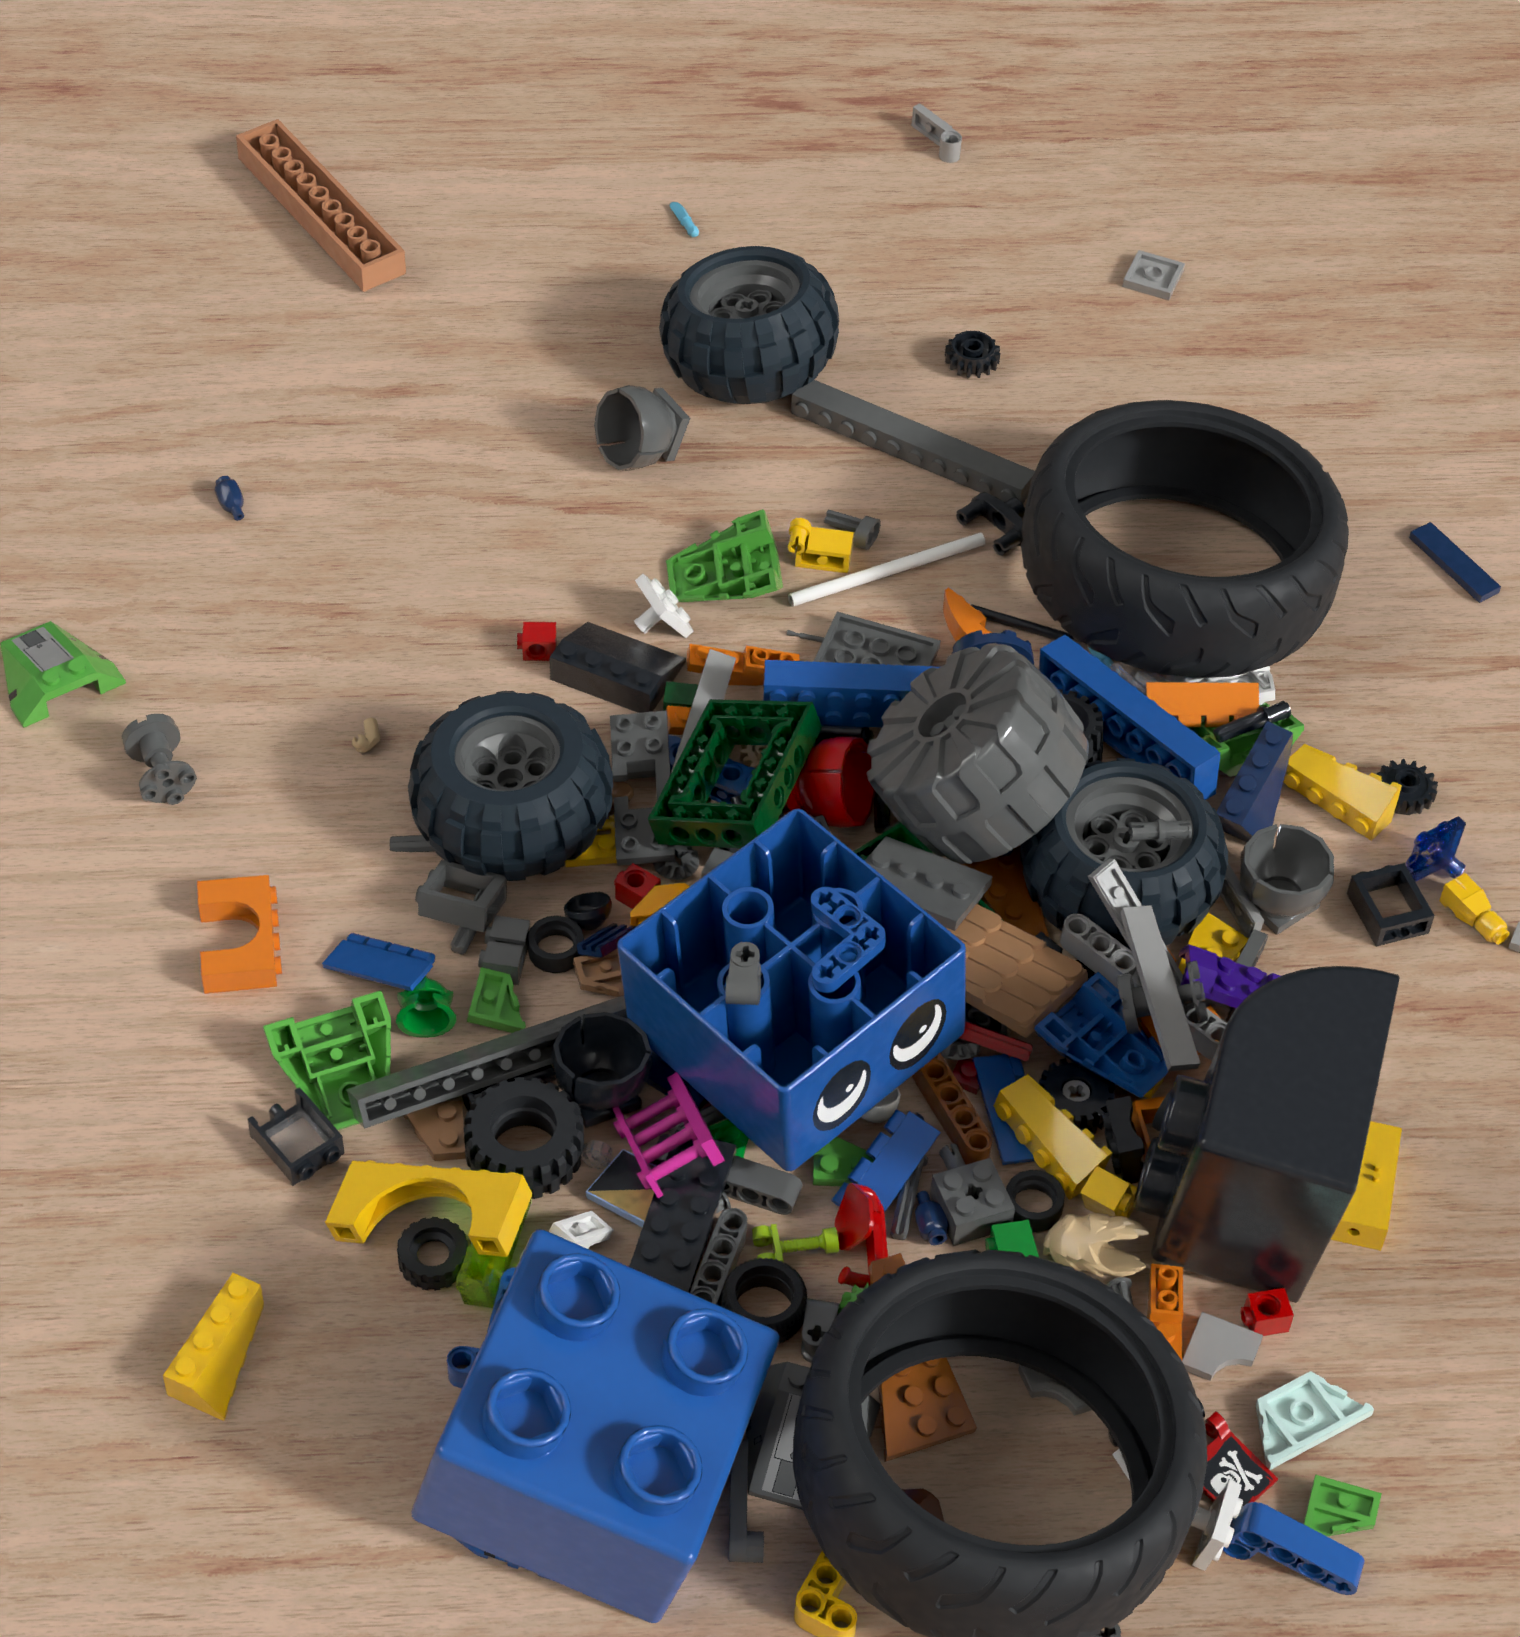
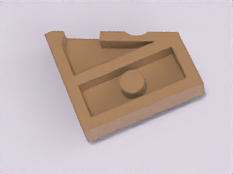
M618 948L602 958L580 956L573 959L581 990L616 997L624 995Z
M462 1100L440 1102L403 1115L405 1120L408 1119L414 1127L415 1134L419 1140L427 1146V1151L434 1161L466 1159Z

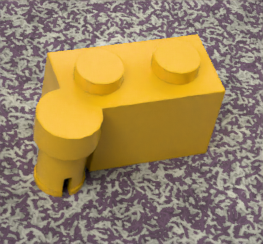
M795 518L790 522L788 550L791 553H795V548L797 547L795 567L848 574L854 532L811 527L810 522L804 518Z
M1096 1166L1083 1187L1081 1196L1085 1208L1094 1213L1129 1218L1134 1210L1133 1204L1137 1187Z

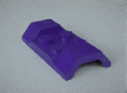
M1190 944L1179 952V957L1186 959V968L1180 985L1190 984L1187 963L1197 960L1200 978L1196 979V981L1203 983L1205 998L1237 1008L1257 988L1280 977V975L1274 973L1267 976V973L1262 972L1256 967H1248L1236 963L1227 957L1221 958L1216 953Z

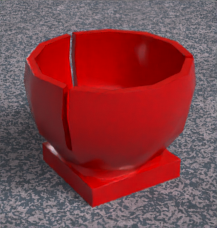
M836 737L822 740L814 746L787 799L790 811L801 809L813 817L823 815L828 826L838 828L864 825L871 814L875 790L869 783L866 774L871 769L872 758L866 753L868 745L863 738Z

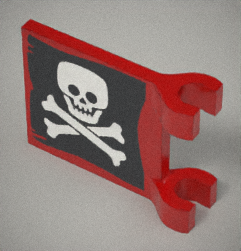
M1215 1411L1206 1419L1207 1423L1205 1424L1206 1434L1215 1440L1207 1446V1469L1203 1493L1214 1502L1229 1480L1242 1485L1238 1498L1243 1499V1507L1247 1503L1257 1501L1279 1479L1231 1432L1225 1419Z

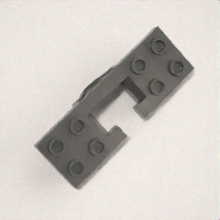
M667 711L611 715L613 781L621 782L628 781V779L656 777L658 800L671 773ZM628 796L614 797L617 866L631 865L632 863L644 864L676 861L675 845L658 844L648 822V817L654 807L629 809Z

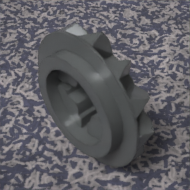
M675 845V855L677 858H681V865L676 861L653 863L657 873L667 879H686L692 876L699 867L698 851L693 850L692 846Z
M958 1038L944 1049L941 1055L943 1058L950 1060L969 1059L980 1052V1045Z

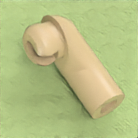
M375 718L364 720V735L358 734L359 739L354 736L352 745L357 752L367 753L379 743L380 734L378 722Z

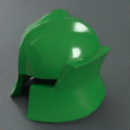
M425 976L413 991L404 990L397 993L401 1009L396 1016V1024L403 1033L418 1038H429L443 1035L454 1027L457 1019L456 1014L451 1009L453 991L447 990L440 982Z

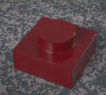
M970 1058L959 1060L952 1073L963 1090L977 1095L980 1087L976 1077L977 1071L974 1062Z

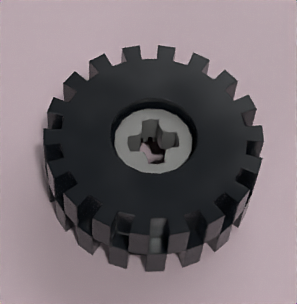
M1066 1058L1060 1059L1059 1066L1055 1062L1050 1064L1048 1071H1043L1041 1079H1039V1085L1055 1099V1107L1059 1110L1066 1109L1074 1116V1124L1081 1131L1087 1128L1094 1135L1097 1133V1128L1102 1130L1104 1128L1102 1114L1107 1113L1106 1101L1115 1099L1114 1083H1110V1081L1073 1061L1068 1063ZM1077 1091H1078V1094H1081V1097H1079V1096H1077V1097H1075V1098H1071V1097H1070L1071 1093H1072V1094H1075V1093H1077Z

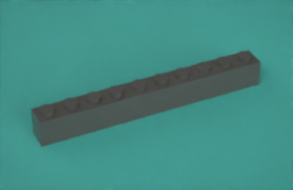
M813 380L792 394L791 414L980 493H989L1003 502L1011 498H1017L1023 504L1028 498L1032 478L1035 473L1034 470L817 380Z
M624 995L349 1088L347 1092L354 1118L365 1129L553 1064L551 1057L553 1045L563 1026L578 1016L583 1019V1014L608 1012L627 1018ZM581 1021V1027H580V1029H581V1040H583V1036H582V1021Z

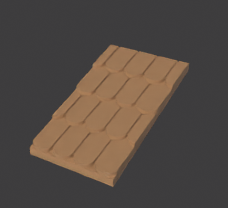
M978 904L974 906L955 931L948 929L966 947L965 1001L1025 1038L1034 1031L1035 1026L1051 1012H1054L1088 980L1087 970L1082 968L1081 963L1047 947L1045 941L1001 920L1000 915Z

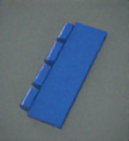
M351 933L346 938L347 940H342L324 960L322 966L329 970L413 991L432 969V964L435 962V954Z
M1006 1054L973 1058L972 1061L977 1071V1081L1002 1165L1034 1162L1033 1154L1016 1139L1014 1131L1006 1121L998 1117L993 1106L1000 1090L1025 1076L1021 1060L1015 1057L1009 1058Z
M897 1109L894 1111L883 1127L892 1134V1137L890 1138L886 1134L879 1132L866 1151V1154L874 1159V1162L872 1163L862 1157L848 1176V1179L854 1184L871 1188L879 1197L884 1212L941 1134L936 1128L910 1111L907 1115ZM846 1182L842 1184L831 1200L838 1207H840L848 1186Z

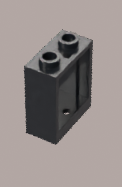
M1405 863L1394 866L1387 865L1381 869L1369 872L1362 871L1351 876L1347 895L1376 947L1429 934L1435 915ZM1397 885L1411 912L1383 918L1369 892Z

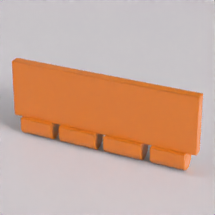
M1146 682V696L1155 701L1158 706L1170 715L1177 717V720L1186 727H1201V717H1205V727H1218L1229 723V717H1233L1234 721L1256 712L1259 708V683Z

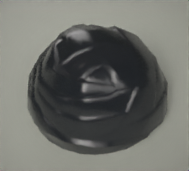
M600 891L576 895L564 905L565 917L577 922L580 928L585 931L600 927L609 918L612 909L610 896Z

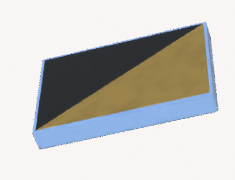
M622 1149L587 1189L586 1197L643 1228L654 1191L652 1188L646 1190L637 1175L642 1170L635 1155ZM648 1163L651 1169L656 1167V1165Z

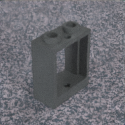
M441 860L435 870L432 869L424 885H420L417 889L415 901L418 903V915L485 932L487 926L490 925L507 900V879L504 875L487 872L485 876L476 875L466 871L461 864ZM443 887L476 895L479 889L483 888L484 890L477 902L441 893L440 891Z

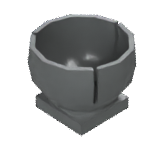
M630 385L607 391L597 405L594 422L597 445L625 442L598 447L606 462L622 471H631L655 464L661 456L666 462L675 461L691 418L663 388H654L653 393L644 387Z
M1277 824L1260 829L1245 844L1241 852L1240 885L1264 919V924L1276 935L1317 910L1334 882L1333 853L1323 838L1300 826L1280 824L1274 849V839L1278 829Z

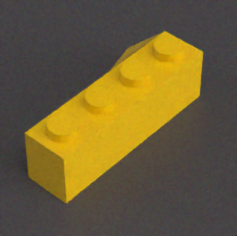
M1305 743L1290 756L1283 781L1289 788L1294 789L1310 802L1317 804L1334 818L1341 820L1371 841L1392 822L1402 785L1392 782L1390 785L1382 782L1381 776L1372 772L1369 775L1357 771V766L1349 762L1344 765L1338 763L1335 756Z
M1029 1074L999 1091L993 1105L998 1117L1006 1121L1014 1131L1016 1139L1033 1154L1037 1165L1044 1168L1047 1173L1053 1175L1061 1183L1069 1200L1081 1193L1096 1166L1105 1169L1113 1152L1106 1146L1099 1148L1093 1142L1095 1136L1087 1128L1081 1131L1074 1124V1116L1069 1111L1057 1109L1055 1107V1099Z
M234 1272L231 1274L163 1374L168 1396L225 1421L228 1412L227 1407L230 1398L234 1395L240 1369L244 1366L249 1343L254 1337L264 1308L260 1284Z

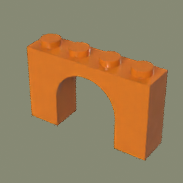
M269 875L197 881L201 923L242 920L254 925L258 929L256 936L241 947L200 952L204 994L277 987V975L282 974L281 956L275 957V951L281 950L279 933H274V927H279L278 909L272 910V904H278L276 886H270Z

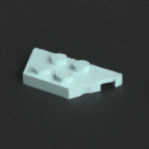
M1312 1371L1258 1398L1255 1406L1266 1467L1271 1470L1372 1416L1374 1408L1367 1402L1363 1406L1347 1397V1391L1336 1385H1330L1324 1378Z

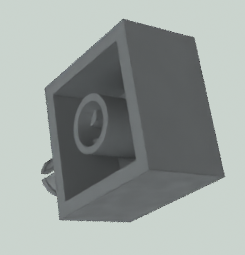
M951 1144L952 1152L948 1145L939 1151L947 1171L932 1175L930 1197L932 1201L941 1205L948 1221L949 1228L947 1234L952 1245L956 1246L989 1236L991 1225L1013 1222L1015 1207L991 1158L966 1165L958 1145Z

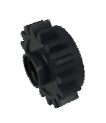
M964 331L956 334L954 339H949L948 345L945 348V363L950 364V370L957 369V375H961L963 372L967 373V378H970L972 374H975L977 378L981 377V373L990 375V370L996 371L997 364L1000 362V346L995 345L996 340L983 332Z
M1401 759V763L1397 765L1392 760L1389 767L1383 765L1380 772H1377V775L1381 776L1382 782L1389 785L1392 782L1402 785L1395 813L1403 815L1421 814L1424 808L1430 809L1438 792V782L1433 781L1434 773H1425L1427 769L1425 765L1418 768L1416 767V761L1409 765L1405 759Z

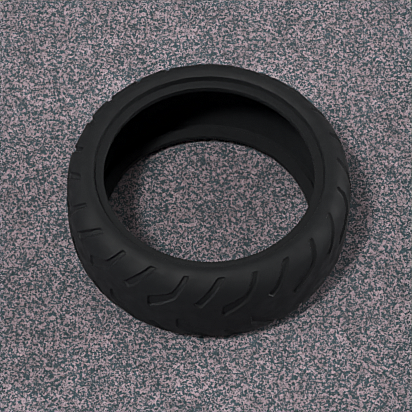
M1174 400L1132 402L1090 414L1066 428L1044 452L1033 475L1028 493L1021 532L1023 536L1021 551L1023 566L1027 569L1026 577L1034 595H1037L1038 601L1053 620L1059 621L1061 627L1080 643L1087 644V647L1115 661H1120L1123 664L1152 673L1156 672L1162 675L1189 678L1232 677L1271 666L1300 649L1320 627L1335 599L1343 572L1344 559L1348 549V516L1344 500L1341 498V494L1330 474L1323 471V465L1307 449L1302 448L1301 444L1279 430L1272 428L1270 425L1245 414L1209 404ZM1167 499L1188 502L1216 510L1241 522L1263 538L1276 552L1282 562L1258 572L1225 577L1196 576L1170 571L1146 563L1122 551L1104 538L1090 524L1086 515L1104 506L1128 500Z
M975 1249L939 1254L934 1259L925 1257L897 1268L894 1274L887 1273L857 1294V1300L848 1302L832 1321V1325L824 1334L814 1354L812 1365L803 1386L793 1436V1471L799 1501L821 1549L832 1566L868 1603L903 1626L909 1627L914 1632L927 1637H1093L1100 1634L1101 1629L1105 1627L1111 1629L1132 1614L1133 1610L1139 1604H1142L1163 1581L1166 1570L1176 1560L1198 1510L1207 1469L1206 1428L1200 1403L1183 1362L1162 1332L1124 1297L1117 1294L1113 1288L1083 1272L1075 1271L1072 1267L1033 1255L1025 1257L1021 1252L986 1250L981 1253ZM956 1356H980L1000 1359L1028 1367L1068 1388L1082 1399L1108 1428L1120 1449L1127 1467L1132 1491V1506L1114 1522L1097 1532L1062 1543L1017 1545L997 1542L961 1531L924 1510L893 1481L872 1448L865 1429L861 1404L871 1392L893 1375L908 1367L934 1359Z

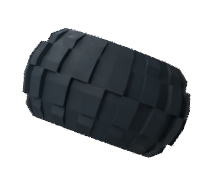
M746 246L714 253L686 269L681 274V278L673 283L670 291L665 296L659 325L664 354L675 375L678 378L681 377L688 387L700 395L722 402L757 404L790 395L801 387L808 385L818 376L826 366L828 359H832L839 334V312L834 293L826 278L813 265L806 263L804 258L777 248Z
M500 691L484 697L477 696L462 702L458 709L447 711L430 726L424 740L419 741L410 768L411 775L408 783V794L412 816L418 830L426 841H430L434 851L449 863L454 862L463 865L466 871L485 876L487 872L504 875L507 881L526 880V877L538 874L545 876L563 867L566 860H575L592 845L597 830L603 828L612 805L613 773L608 752L596 729L590 730L585 717L571 706L569 707L565 703H555L553 698L534 692L525 694L516 693L515 691Z
M1116 758V760L1110 762L1097 760L1085 764L1080 782L1071 797L1045 827L1021 844L1020 858L1029 895L1033 902L1037 901L1039 907H1042L1044 917L1052 925L1062 931L1067 916L1082 914L1131 950L1093 887L1088 875L1108 859H1115L1141 905L1152 906L1161 938L1165 945L1172 944L1176 936L1180 937L1184 933L1188 935L1193 931L1219 898L1228 866V849L1222 823L1216 810L1211 807L1208 801L1204 800L1203 793L1189 780L1178 778L1170 772L1169 768L1155 763L1147 764L1136 762L1135 759ZM1156 819H1164V821L1190 820L1192 835L1191 839H1164V842H1157L1156 840L1130 841L1129 823L1154 822Z

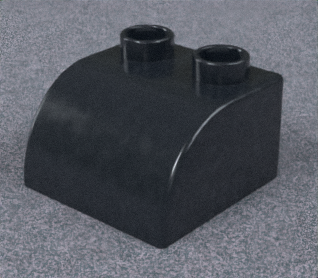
M1325 966L1303 969L1275 978L1252 992L1233 1012L1224 1029L1204 1081L1185 1075H1178L1176 1077L1167 1102L1159 1136L1154 1137L1149 1145L1133 1204L1135 1210L1159 1217L1151 1250L1155 1261L1170 1266L1183 1267V1270L1257 1292L1285 1288L1289 1301L1294 1303L1299 1301L1357 1188L1400 980L1398 974L1363 967Z

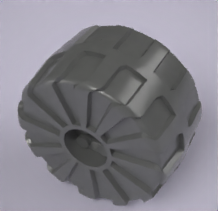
M990 643L984 645L981 650L977 647H969L955 652L947 657L945 665L940 668H929L910 683L911 691L901 701L892 702L881 717L884 725L878 737L870 740L866 752L872 758L871 769L866 772L868 781L902 825L935 855L945 856L958 864H972L973 862L996 858L1011 851L1038 833L1052 820L1071 797L1080 782L1086 760L1088 759L1089 742L1083 733L1084 726L1054 684L1025 656L1019 654L1011 646Z

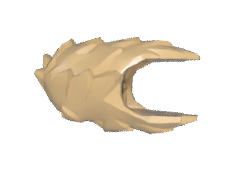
M1091 1213L1086 1216L1067 1214L1056 1222L1045 1235L1043 1255L1051 1254L1056 1263L1072 1267L1074 1270L1091 1272L1101 1277L1105 1275L1115 1277L1133 1275L1144 1270L1146 1265L1140 1262L1139 1257L1117 1249L1109 1241L1137 1239L1140 1235H1148L1149 1230L1143 1227L1141 1223L1124 1216H1108L1107 1214Z

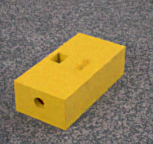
M1370 1121L1357 1188L1331 1240L1379 1251L1382 1250L1389 1227L1402 1128Z

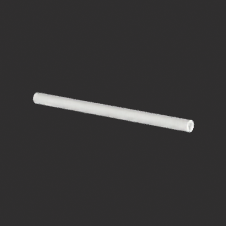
M977 533L788 594V600L790 605L794 607L985 545V538L982 533Z

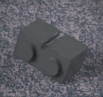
M495 915L492 927L487 926L485 944H487L486 950L480 951L478 967L510 974L513 984L519 985L528 951L527 936L530 930V920Z

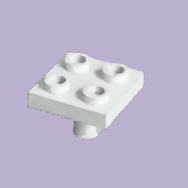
M644 574L635 580L651 604L648 610L634 620L642 632L646 634L661 619L685 638L694 632L688 623L691 618L683 608H678L676 603L679 600L671 590L665 591V588L656 578L651 580Z
M1229 1480L1209 1508V1511L1198 1506L1191 1526L1203 1531L1192 1566L1205 1571L1212 1560L1216 1562L1219 1560L1223 1548H1228L1234 1534V1528L1230 1527L1232 1518H1237L1243 1504V1499L1238 1498L1242 1487L1241 1484Z

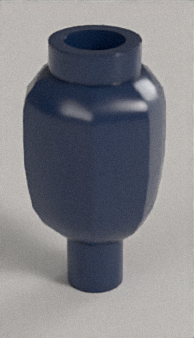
M229 476L219 477L215 482V494L220 505L226 512L232 513L236 521L243 519L244 513L241 508L244 504V498L238 483Z
M921 1191L916 1195L919 1203L915 1209L918 1230L921 1237L928 1240L931 1245H940L947 1240L946 1234L949 1226L946 1215L939 1203L930 1200L927 1191Z

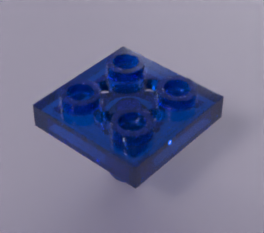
M1459 816L1449 821H1443L1437 827L1427 832L1423 831L1415 838L1413 851L1406 862L1407 868L1415 882L1441 869L1445 870L1453 879L1459 877L1464 872L1466 865L1455 857L1466 826V822Z

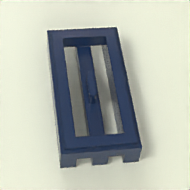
M612 923L578 943V954L602 958L616 950L619 939L636 926L631 925L627 928L625 924L618 926L617 923Z

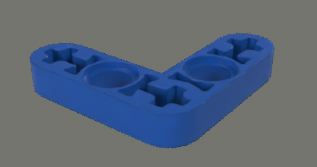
M821 887L814 890L811 894L812 913L844 938L842 942L812 967L811 974L814 988L820 992L829 993L838 989L879 954L885 947L886 939L885 930L878 922L836 890L830 887ZM844 916H852L857 921L852 925H844L839 920ZM868 936L870 939L865 942V937ZM851 952L857 955V959L853 962H845L841 960L840 956Z

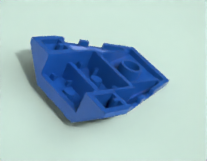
M1097 972L1082 985L1073 999L1056 1014L1051 1012L1034 1028L1035 1033L1058 1054L1142 1098L1170 1071L1167 1069L1162 1050L1153 1036L1148 1038L1143 1030L1139 1034H1128L1119 990L1101 973Z

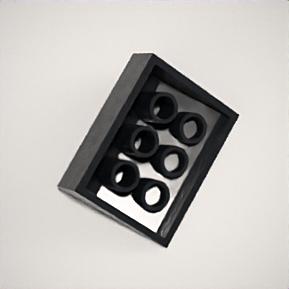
M587 622L564 637L551 654L550 680L637 713L653 712L665 694L666 681H674L684 666L686 658Z

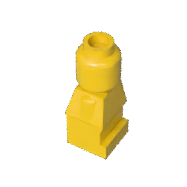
M1466 873L1444 885L1439 902L1445 908L1449 907L1456 915L1455 917L1471 927L1475 925V929L1488 942H1495L1499 945L1508 938L1510 932L1507 930L1506 922L1495 911H1490L1491 905L1484 890Z

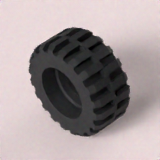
M518 1077L513 1082H507V1080L498 1082L497 1087L494 1089L490 1086L482 1092V1099L477 1097L470 1105L471 1110L466 1113L464 1119L465 1127L463 1129L465 1157L467 1165L471 1170L522 1174L532 1192L533 1199L543 1197L545 1192L552 1194L560 1190V1184H568L573 1179V1173L579 1170L581 1158L584 1155L583 1118L581 1117V1110L578 1104L574 1101L572 1102L570 1095L564 1090L559 1092V1086L551 1082L544 1084L542 1079L532 1077V1081L524 1080V1077ZM518 1126L537 1127L552 1137L543 1146L529 1151L512 1150L497 1141V1138L502 1133Z

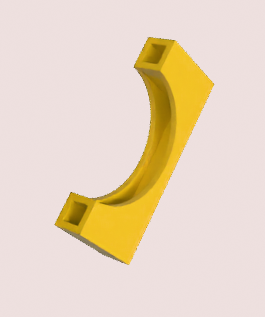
M371 1160L366 1162L352 1161L325 1224L335 1241L364 1244L373 1228L396 1208L421 1198L447 1197L458 1200L471 1208L472 1222L468 1236L479 1255L508 1257L532 1197V1192L524 1176L515 1172L498 1173L487 1170H462L456 1167L449 1169L429 1165L412 1166L402 1163H377Z

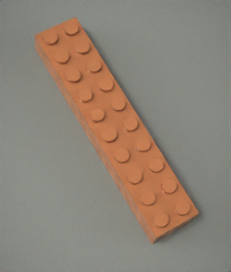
M279 119L236 135L238 159L363 292L406 274L405 251Z

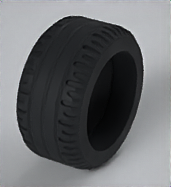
M754 1258V1260L750 1259L743 1264L741 1263L728 1275L722 1290L721 1307L774 1329L779 1335V1344L792 1338L803 1324L807 1304V1289L802 1277L795 1269H792V1266L783 1263V1261H778V1259ZM769 1287L783 1293L789 1299L791 1305L778 1315L760 1317L743 1309L738 1299L750 1289Z

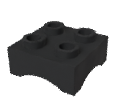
M1125 1096L1107 1100V1113L1102 1114L1107 1146L1113 1152L1111 1159L1115 1175L1121 1174L1124 1181L1131 1184L1139 1182L1144 1164L1141 1158L1145 1154L1142 1138L1136 1134L1134 1123L1131 1121L1133 1113L1131 1097Z

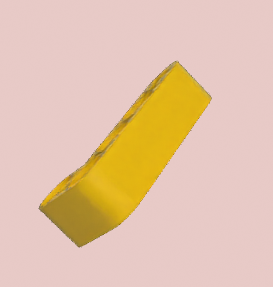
M823 1550L797 1593L794 1620L801 1629L817 1637H855L857 1612L850 1604L838 1599L847 1581L832 1566ZM830 1578L834 1582L830 1584L821 1583L819 1579ZM811 1605L816 1607L818 1610L815 1612L805 1611L803 1607ZM836 1621H843L847 1623L849 1626L845 1628L836 1627L833 1623Z

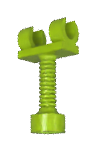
M771 1224V1226L760 1225L752 1229L754 1246L764 1247L771 1243L773 1245L774 1253H762L757 1256V1259L773 1258V1260L783 1261L782 1254L784 1252H797V1250L803 1251V1249L812 1250L819 1249V1247L824 1249L826 1254L839 1252L836 1227L822 1229V1234L818 1237L791 1239L790 1241L779 1240L777 1224Z

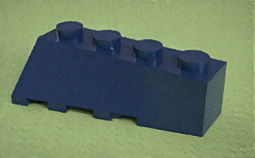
M1266 722L1216 811L1225 833L1248 842L1258 830L1273 825L1292 750L1293 732L1271 722Z

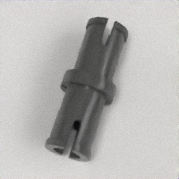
M1156 819L1154 822H1130V841L1156 840L1157 842H1164V839H1191V821H1164V819Z

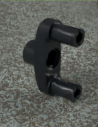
M982 492L972 498L968 505L956 512L957 520L962 525H967L975 518L984 516L1005 534L993 542V548L997 554L1003 556L1012 548L1021 546L1025 507L1017 498H1011L1003 502L989 493Z

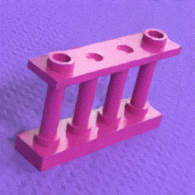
M677 1072L667 1077L672 1087L668 1091L669 1095L629 1118H625L619 1107L613 1108L618 1119L613 1124L622 1139L627 1138L642 1170L637 1175L646 1190L652 1188L657 1198L663 1196L657 1180L699 1156L701 1158L708 1156L713 1166L725 1161L695 1101ZM671 1107H676L677 1111L638 1134H634V1128ZM682 1122L685 1124V1128L646 1151H642L640 1146ZM690 1139L693 1140V1146L658 1166L650 1168L648 1163Z

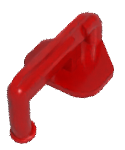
M849 1183L834 1223L838 1235L839 1249L848 1251L866 1240L869 1275L853 1272L850 1267L846 1266L838 1276V1283L853 1287L856 1285L864 1289L867 1283L870 1286L869 1266L871 1262L888 1257L885 1212L879 1197L871 1188Z

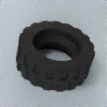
M425 1217L418 1222L411 1223L410 1227L404 1229L402 1237L399 1238L397 1243L399 1269L400 1272H403V1277L406 1281H410L411 1285L416 1288L418 1286L422 1290L434 1289L436 1291L441 1290L440 1288H448L454 1282H458L461 1279L462 1274H465L467 1270V1264H469V1250L466 1234L463 1230L461 1231L458 1224L452 1223L446 1218L432 1217L426 1219ZM439 1241L448 1247L449 1256L440 1265L427 1266L419 1261L417 1257L418 1249L426 1242Z

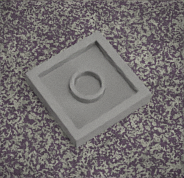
M1138 250L1123 280L1122 287L1170 300L1184 272L1185 263Z

